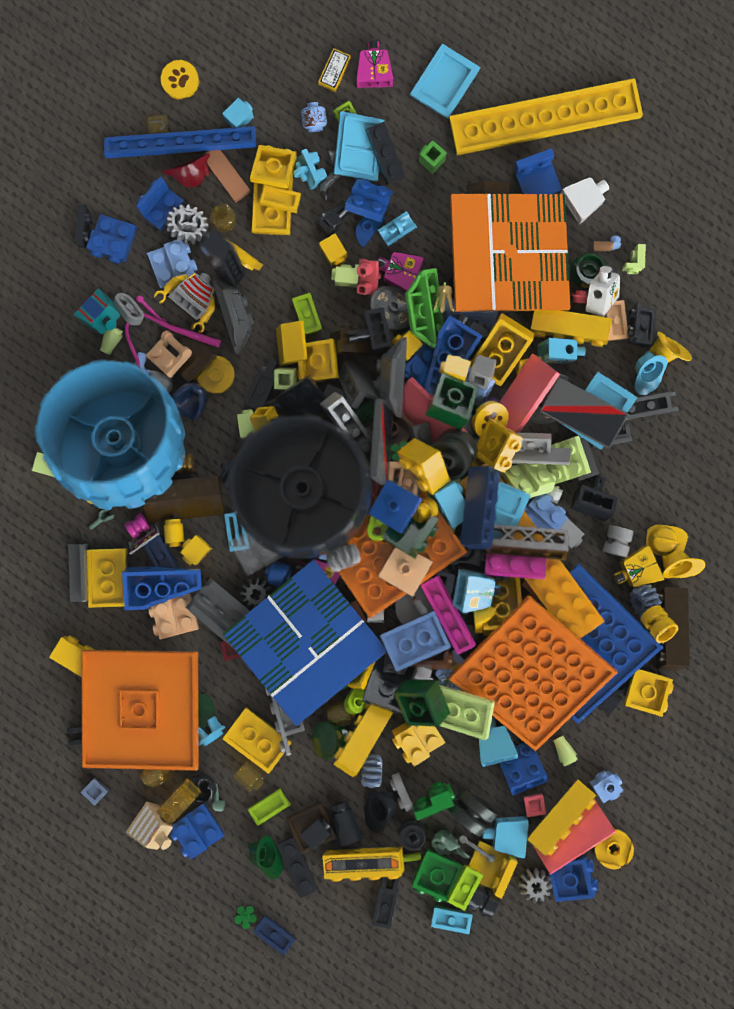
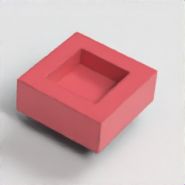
M542 793L523 796L527 817L546 814Z

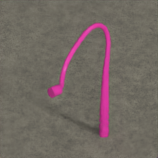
M144 313L145 318L169 330L197 341L220 347L221 340L168 324ZM126 322V339L135 358L136 365L140 366L139 358L129 336V324Z

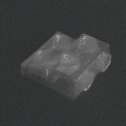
M247 532L229 541L246 575H250L282 558V555L259 545Z

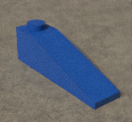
M450 315L439 331L426 381L425 390L430 395L432 394L435 382L441 375L439 369L442 361L446 362L448 355L459 356L462 359L469 360L483 337Z
M127 567L122 572L125 610H145L156 604L164 603L178 596L180 597L202 589L201 569Z

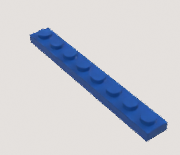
M255 126L104 138V155L106 158L256 147Z

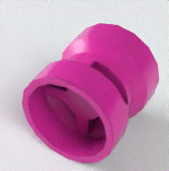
M142 513L137 514L132 521L129 520L124 523L125 528L134 539L138 538L141 532L151 529L150 524Z

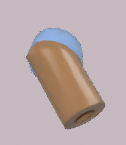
M612 236L611 242L595 241L594 251L619 249L621 238L619 236Z

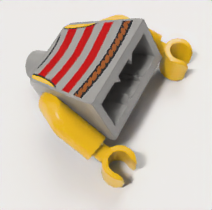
M194 272L190 276L186 274L175 276L163 287L162 291H157L154 295L155 298L156 295L162 294L163 300L159 303H163L166 295L169 293L168 297L196 320L200 318L198 322H194L191 325L192 330H194L197 324L200 325L198 333L204 331L203 324L208 322L215 310V298L213 297L215 290L209 284L211 278L206 273H202L200 276Z

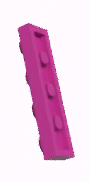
M438 575L422 583L421 587L456 653L460 654L475 647L476 643L458 609L453 606V600L440 576Z

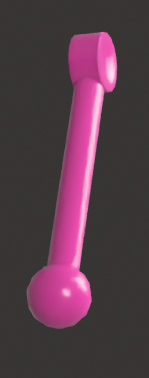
M137 296L136 301L138 303H141L155 318L166 322L164 318H161L144 301L143 296Z

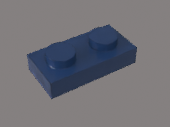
M162 535L156 536L144 545L155 567L180 568L167 544H165Z
M266 914L253 930L254 934L282 955L286 954L296 940L294 935Z

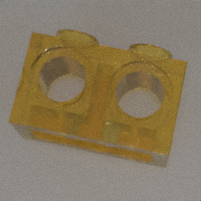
M187 778L156 812L171 825L201 793V790Z

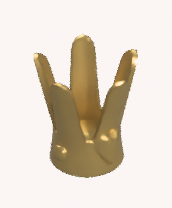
M445 282L444 286L437 287V300L434 310H436L439 300L438 306L440 307V312L443 313L446 298H448L450 310L454 312L451 297L453 293L452 287L446 286Z

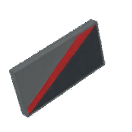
M560 377L540 410L546 416L610 449L629 415Z
M376 399L370 477L381 487H384L387 480H389L393 412L383 399Z

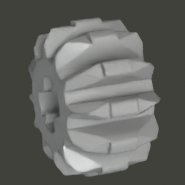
M355 544L342 546L326 555L327 563L333 572L351 567L361 560L359 550Z
M536 867L533 869V873L527 869L528 875L521 874L523 881L518 883L522 887L520 890L521 894L525 895L526 900L532 898L535 903L539 897L541 901H544L543 895L550 896L548 889L552 888V884L549 883L551 880L550 876H545L546 872L544 870L538 872ZM538 882L539 886L537 888L534 886L533 888L532 884Z

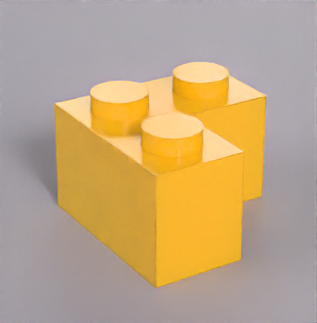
M414 438L397 451L400 465L405 470L408 469L416 475L417 485L422 491L433 495L450 482L439 450Z

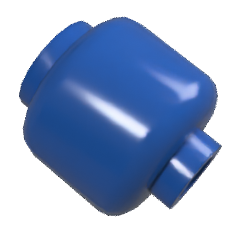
M274 561L265 570L268 583L276 587H281L295 575V571H293L290 564L280 561Z

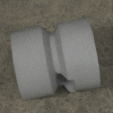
M609 525L607 531L609 539L604 543L603 552L627 558L630 549L628 543L632 541L634 531Z

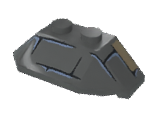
M213 278L212 282L234 352L237 355L241 353L253 330L251 325L254 324L251 313L247 314L246 306L249 305L246 296L241 295L238 289L217 278Z
M407 337L399 340L381 356V360L377 361V372H380V380L376 379V391H379V397L386 402L396 417L400 418L402 417Z

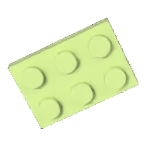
M440 685L450 710V714L440 726L487 740L495 701Z

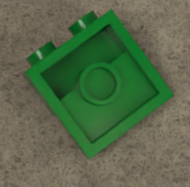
M437 782L430 786L431 789H428L429 798L424 796L415 801L416 803L413 804L417 821L454 806L452 800L455 799V795L450 783L442 784Z
M426 849L423 859L412 879V887L420 894L427 893L432 895L431 897L438 902H447L446 899L461 873L463 864Z

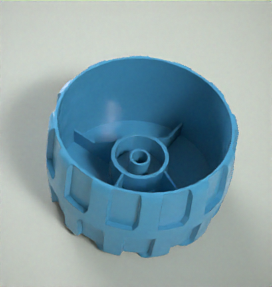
M92 361L90 364L70 370L61 376L60 380L52 387L49 393L45 394L41 401L38 424L35 425V436L44 453V462L64 488L78 499L82 498L90 501L100 509L111 510L113 506H126L129 509L145 505L146 499L153 495H160L173 483L171 480L172 476L183 465L186 454L183 445L185 430L178 408L160 381L155 377L151 378L138 365L130 362Z

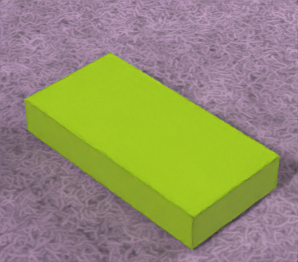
M279 788L247 810L258 826L290 806V802L282 789Z

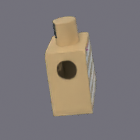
M146 802L127 829L126 834L146 848L159 849L161 847L164 850L171 845V840L167 836L172 830L173 825L160 805Z

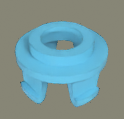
M215 716L208 720L212 731L210 735H207L203 729L198 727V746L201 744L207 746L224 734L222 730L225 726H222Z

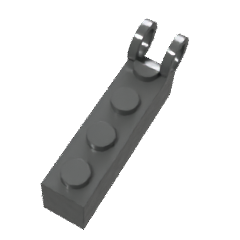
M676 392L638 397L627 412L629 415L626 420L679 411L678 407L672 408L670 398L676 396Z

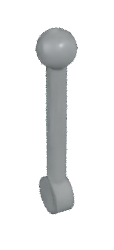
M466 835L460 836L461 843H467L476 851L484 855L489 862H493L495 860L494 855L487 854L478 846L470 842L467 839Z

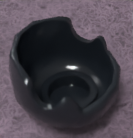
M200 773L188 779L186 792L187 794L194 795L195 802L207 803L214 799L217 786L211 776Z

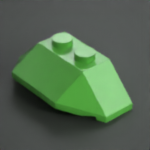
M437 268L420 271L405 293L411 333L432 349H435L439 331L445 323L444 314L440 312V307L438 306L439 300L436 310H434L437 300L436 291L437 287H439Z

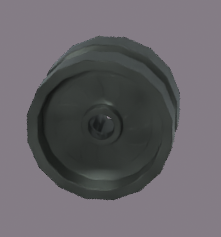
M457 428L443 431L431 446L440 451L449 479L462 477L475 461L478 454L477 444L473 437L466 431Z
M464 786L458 793L461 802L453 800L454 806L447 808V810L472 833L482 836L487 829L484 821L492 822L498 814L486 801Z

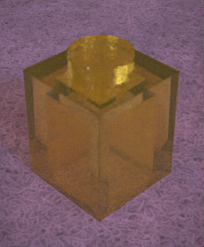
M247 759L233 777L245 789L251 792L253 789L258 790L264 783L262 779L265 774Z

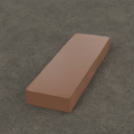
M221 150L207 151L205 153H210L206 164L235 203L251 192Z

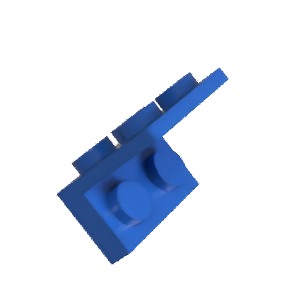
M552 148L516 161L513 171L522 194H555L562 190L552 165V160L555 156Z
M159 177L158 180H154L151 183L149 191L145 195L140 196L136 207L146 220L161 231L166 225L169 211L172 212L173 207L179 209V206L185 202L168 188L162 177Z
M525 742L515 746L518 754L517 759L499 763L512 796L548 782L546 772L537 752Z

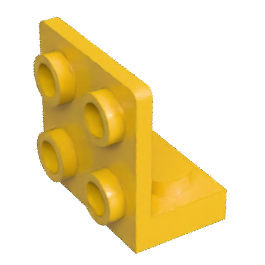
M480 840L477 846L487 854L494 855L495 860L489 862L484 855L475 850L468 866L482 873L483 877L480 884L491 888L494 895L502 899L518 862L515 856L496 851L492 845Z

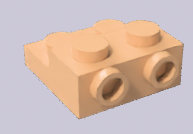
M191 593L148 608L150 617L155 619L156 625H153L155 636H159V639H164L199 629L196 616L186 608L192 600Z

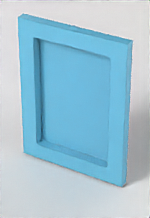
M442 44L413 88L410 96L449 119L481 67Z
M340 112L333 174L353 177L355 179L378 181L379 165L365 129L382 123L384 120L354 113Z
M597 372L585 390L626 413L637 399L636 396ZM569 428L570 430L578 434L581 438H584L600 450H602V448L604 447L603 445Z
M500 482L498 485V502L496 503V521L494 524L517 526L531 495L509 484ZM493 531L494 538L501 539L504 536L500 531Z

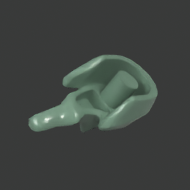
M440 830L434 834L432 847L438 854L450 855L452 851L454 854L460 855L465 859L471 857L460 848L458 844L459 839L453 837L448 831Z

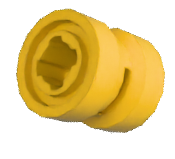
M432 498L424 499L412 516L414 520L422 523L428 517L436 516L438 514L436 502Z

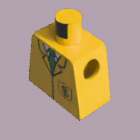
M643 546L627 558L621 560L619 563L622 570L613 574L617 584L628 581L630 587L664 580L650 546Z

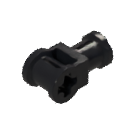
M343 199L340 201L341 204L334 210L330 208L327 212H324L314 223L326 233L325 236L327 238L339 229L343 224L342 220L346 216L353 214L350 211L344 210L346 201Z

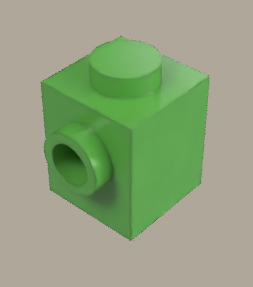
M432 140L428 146L425 145L420 150L419 163L431 174H434L445 162L447 152Z

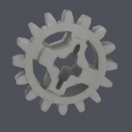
M180 205L179 209L173 207L172 212L169 211L166 219L167 231L171 232V237L177 236L178 242L182 239L185 244L188 241L195 244V239L201 241L202 236L207 232V217H203V211L197 212V207L190 209V205H187L186 208Z

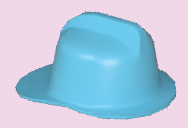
M646 351L644 356L638 359L635 365L637 378L634 386L638 394L647 395L659 386L668 364L664 356H656L650 351Z

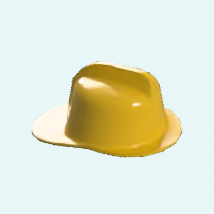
M657 332L658 338L649 350L656 356H664L667 362L678 357L685 361H691L692 356L686 348L665 336L662 332Z
M654 525L647 530L646 546H650L652 552L656 555L676 551L684 552L688 535L683 529L678 527Z
M683 551L662 555L664 578L695 576L705 568V562L702 559L690 558Z

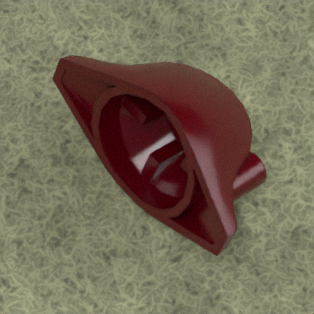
M210 153L185 164L163 170V173L175 177L185 187H196L202 183L205 176L210 174L206 164Z

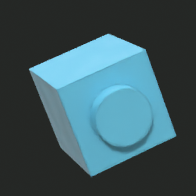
M237 98L222 113L224 120L232 128L245 127L254 118L251 105L247 101L243 102L240 98Z

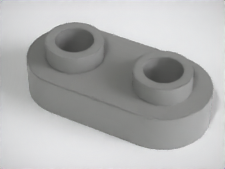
M124 293L117 294L113 302L114 307L128 324L140 325L144 318V312L131 296Z
M400 773L393 774L390 784L393 791L397 790L400 797L397 800L401 809L405 808L406 812L414 809Z

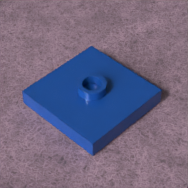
M387 480L368 514L403 534L422 499L396 483Z

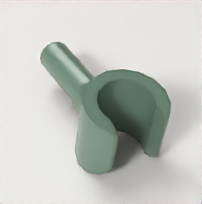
M109 510L100 511L99 518L89 528L92 530L98 524L113 519L114 514L107 516Z
M216 784L217 792L214 796L213 809L222 812L224 811L225 801L219 800L218 785Z

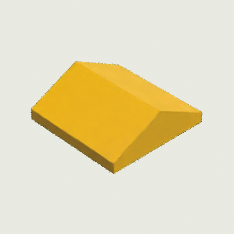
M296 321L280 324L276 328L279 366L307 360L304 322Z

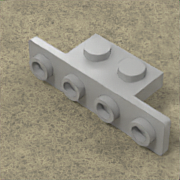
M517 433L523 438L521 440V448L515 452L512 463L570 465L571 449L551 448V434Z
M265 688L267 696L271 695ZM271 695L273 703H269L272 715L276 714L278 722H274L277 734L281 733L283 741H279L282 753L286 752L287 756H290L292 754L287 736L305 731L302 721L296 726Z

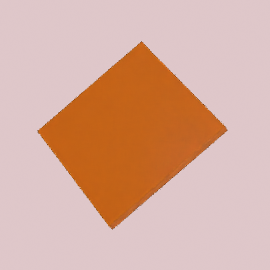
M82 650V768L197 771L199 769L198 651Z

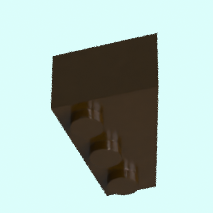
M351 325L341 326L340 329L330 334V339L335 340L336 356L339 354L348 355V357H354V355L375 357L382 356L387 352L383 351L372 354L370 343L367 339L350 343L348 331L357 330L353 329ZM389 330L392 341L396 337V331Z

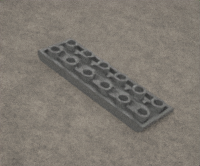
M211 577L186 606L193 615L231 647L232 645L223 633L250 612L247 607Z

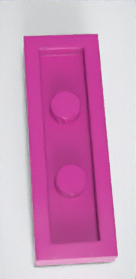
M486 554L485 575L545 579L546 558Z

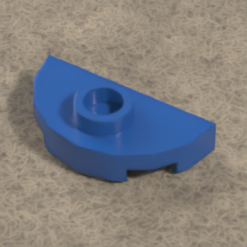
M383 216L381 222L367 217L359 221L356 227V238L362 249L381 227L386 217Z

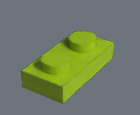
M308 293L292 298L299 321L304 322L305 336L321 331L322 327L311 294Z
M464 865L446 899L447 902L465 911L483 874Z

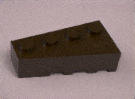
M664 587L658 592L660 594L659 600L662 601L659 605L678 626V631L671 639L661 643L663 648L657 653L656 669L680 671L690 666L688 588Z

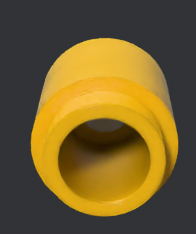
M180 519L165 520V544H169V547L181 546V542H185L183 524H181Z

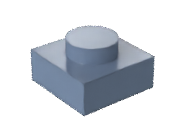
M95 777L81 793L95 806L109 789Z

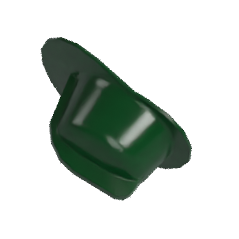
M264 836L260 840L248 844L249 860L252 865L260 868L269 879L278 878L282 873L284 863L273 839L270 836Z

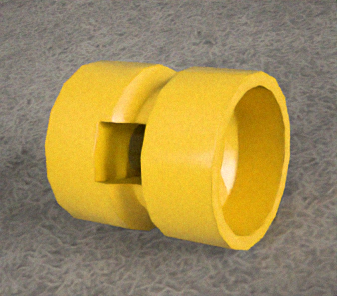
M659 605L649 608L641 616V623L650 631V634L658 643L668 641L678 631V626Z

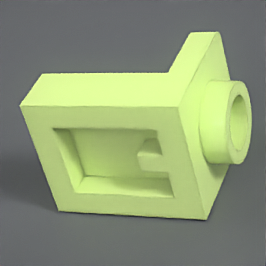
M638 244L631 251L630 261L633 263H625L622 266V271H627L628 274H638L639 271L641 272L645 268L646 244Z

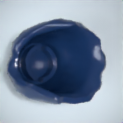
M197 383L182 385L172 396L178 411L191 420L198 419L207 405V392Z

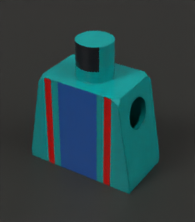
M98 288L74 313V316L87 327L100 334H104L107 330H113L116 327V320L120 317V313L114 307L112 300Z

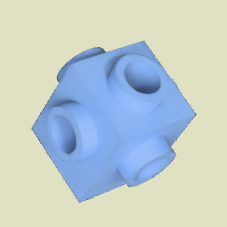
M609 770L601 771L595 776L594 780L589 782L603 803L618 798L623 791L620 786L623 784L616 773L613 775Z

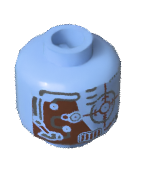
M318 102L307 103V107L301 111L303 127L308 129V132L323 131V127L327 125L326 109L323 106H319Z

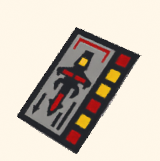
M155 523L151 525V529L141 532L138 538H133L127 542L129 554H133L153 538L160 535Z

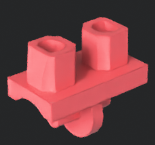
M360 259L359 266L357 267V274L359 275L357 293L372 296L378 289V279L381 278L379 261Z

